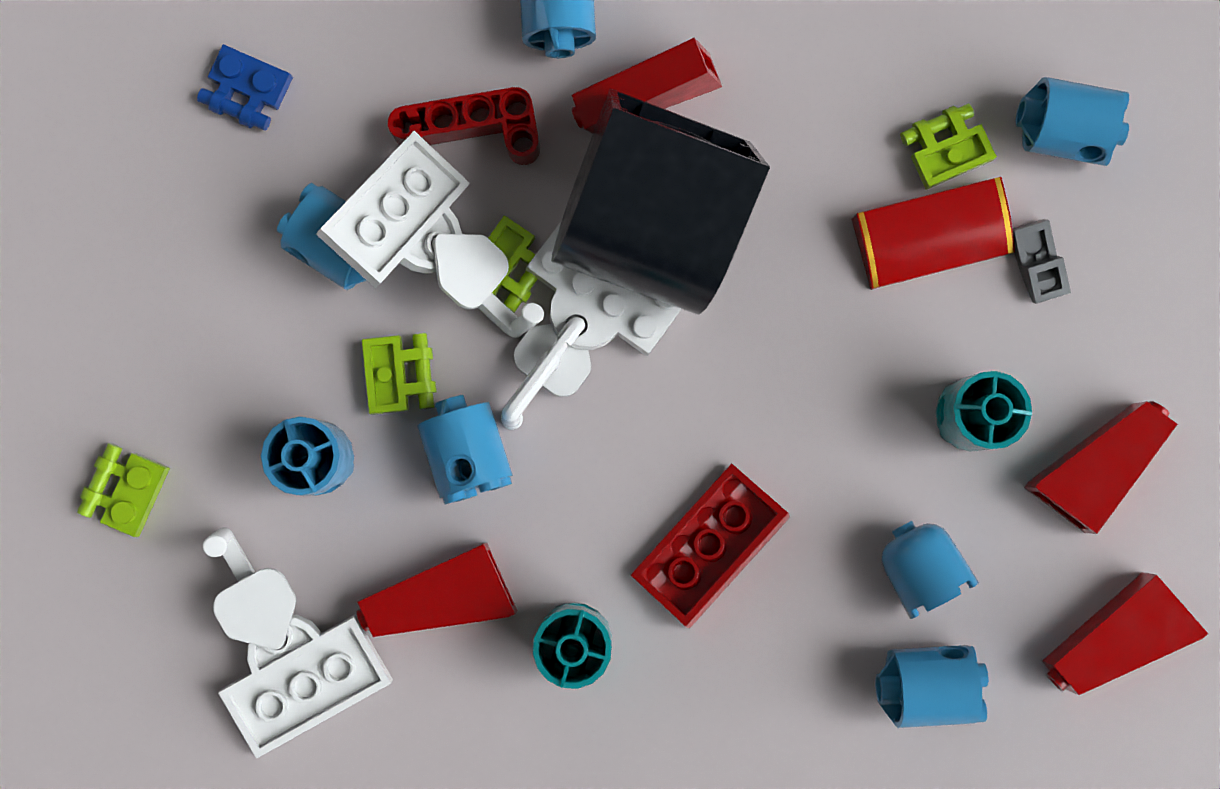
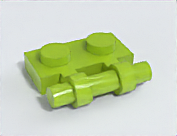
M969 103L958 108L951 106L943 110L942 115L928 121L925 119L912 123V128L900 133L901 140L905 146L918 141L923 148L914 153L911 159L926 190L997 158L982 124L967 129L964 121L974 117V110ZM948 128L953 136L937 143L934 134Z
M504 215L488 239L505 254L509 268L507 275L492 293L496 296L501 287L510 292L503 304L515 313L522 302L526 303L532 295L530 290L538 279L528 271H525L518 282L509 276L520 260L529 264L536 255L528 249L535 240V236Z
M426 333L413 334V349L403 350L402 337L400 335L362 339L369 414L409 411L408 396L418 395L420 409L435 408L433 393H437L436 381H432L430 360H433L432 348L428 347ZM415 362L417 382L406 383L404 363Z
M108 443L103 455H98L94 467L97 469L89 486H84L80 494V498L83 500L77 513L92 518L97 505L102 506L106 510L100 523L132 537H139L170 468L137 453H131L127 464L124 465L117 462L123 448ZM111 474L119 476L120 479L111 496L103 491Z

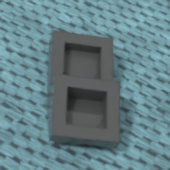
M1042 219L1013 228L1015 257L1032 302L1037 304L1071 293L1064 258L1057 256L1050 221Z

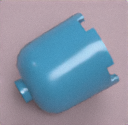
M910 521L892 531L895 539L889 542L882 552L881 561L884 570L910 619L919 616L917 608L924 605L928 612L961 595L960 585L967 582L969 588H973L979 584L950 535L937 524L926 523L915 527L914 523Z

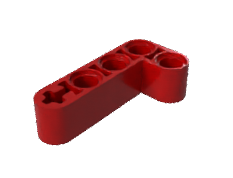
M510 87L400 106L395 108L388 117L389 131L399 145L413 131L418 133L429 145L503 133L509 157L514 163L529 165L540 154V142L530 94L520 87ZM515 102H521L527 106L520 115L509 114L507 112L508 107ZM484 108L490 112L484 121L476 122L471 119V115L476 109ZM447 114L453 117L448 127L438 128L435 126V121L439 116ZM423 118H425L426 124L429 128V130L424 131L422 127L424 126V123L422 121ZM405 122L412 123L408 133L402 132L405 128ZM520 138H528L533 142L531 148L524 152L515 150L513 145Z

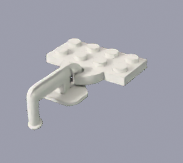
M413 131L320 228L316 235L374 288L389 275L398 263L415 272L424 274L437 272L439 288L458 306L465 309L478 308L510 337L517 338L542 321L544 317L542 307L536 303H528L522 308L521 315L517 317L492 293L507 275L509 268L508 260L505 254L486 236L462 234L459 221L449 207L470 183L418 133Z
M561 222L526 267V271L532 273L538 280L554 290L555 294L550 304L551 324L534 326L528 330L515 348L514 362L517 368L527 377L502 410V425L509 430H515L521 426L523 411L541 387L559 397H567L574 394L590 374L589 350L605 346L618 336L648 357L682 310L681 308L551 262Z
M220 528L204 540V552L211 557L223 555L238 581L217 595L213 610L229 638L249 643L247 661L251 673L222 688L218 694L256 759L392 683L391 675L367 633L360 625L356 614L322 633L312 621L300 615H293L296 595L285 576L280 571L272 568H264L255 572L229 528Z

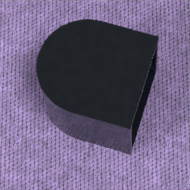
M610 88L568 200L553 248L551 262L699 315L708 307L727 273L770 166L750 141Z

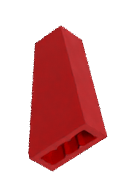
M694 37L572 94L575 107H572L571 110L579 128L584 127L585 130L593 134L610 88L666 109L722 87L710 53Z
M1154 401L1133 403L1028 481L1024 488L1082 532L1098 534L1178 424L1168 417L1170 413L1165 407Z
M484 543L358 601L360 609L356 611L363 630H370L372 637L508 618L515 615L518 610L488 543Z
M1142 572L1046 656L1042 662L1050 670L1046 676L1060 691L1063 692L1066 689L1081 695L1193 644L1207 636L1208 632L1158 575Z

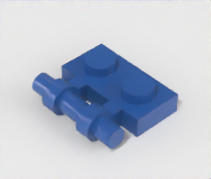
M223 44L208 75L212 82L220 86L215 92L201 88L197 95V101L207 105L209 111L219 115L225 113L239 119V124L248 128L255 126L266 131L271 123V117L262 114L261 111L264 105L276 110L279 109L293 77L284 70ZM234 92L250 98L248 103L241 105L232 101Z

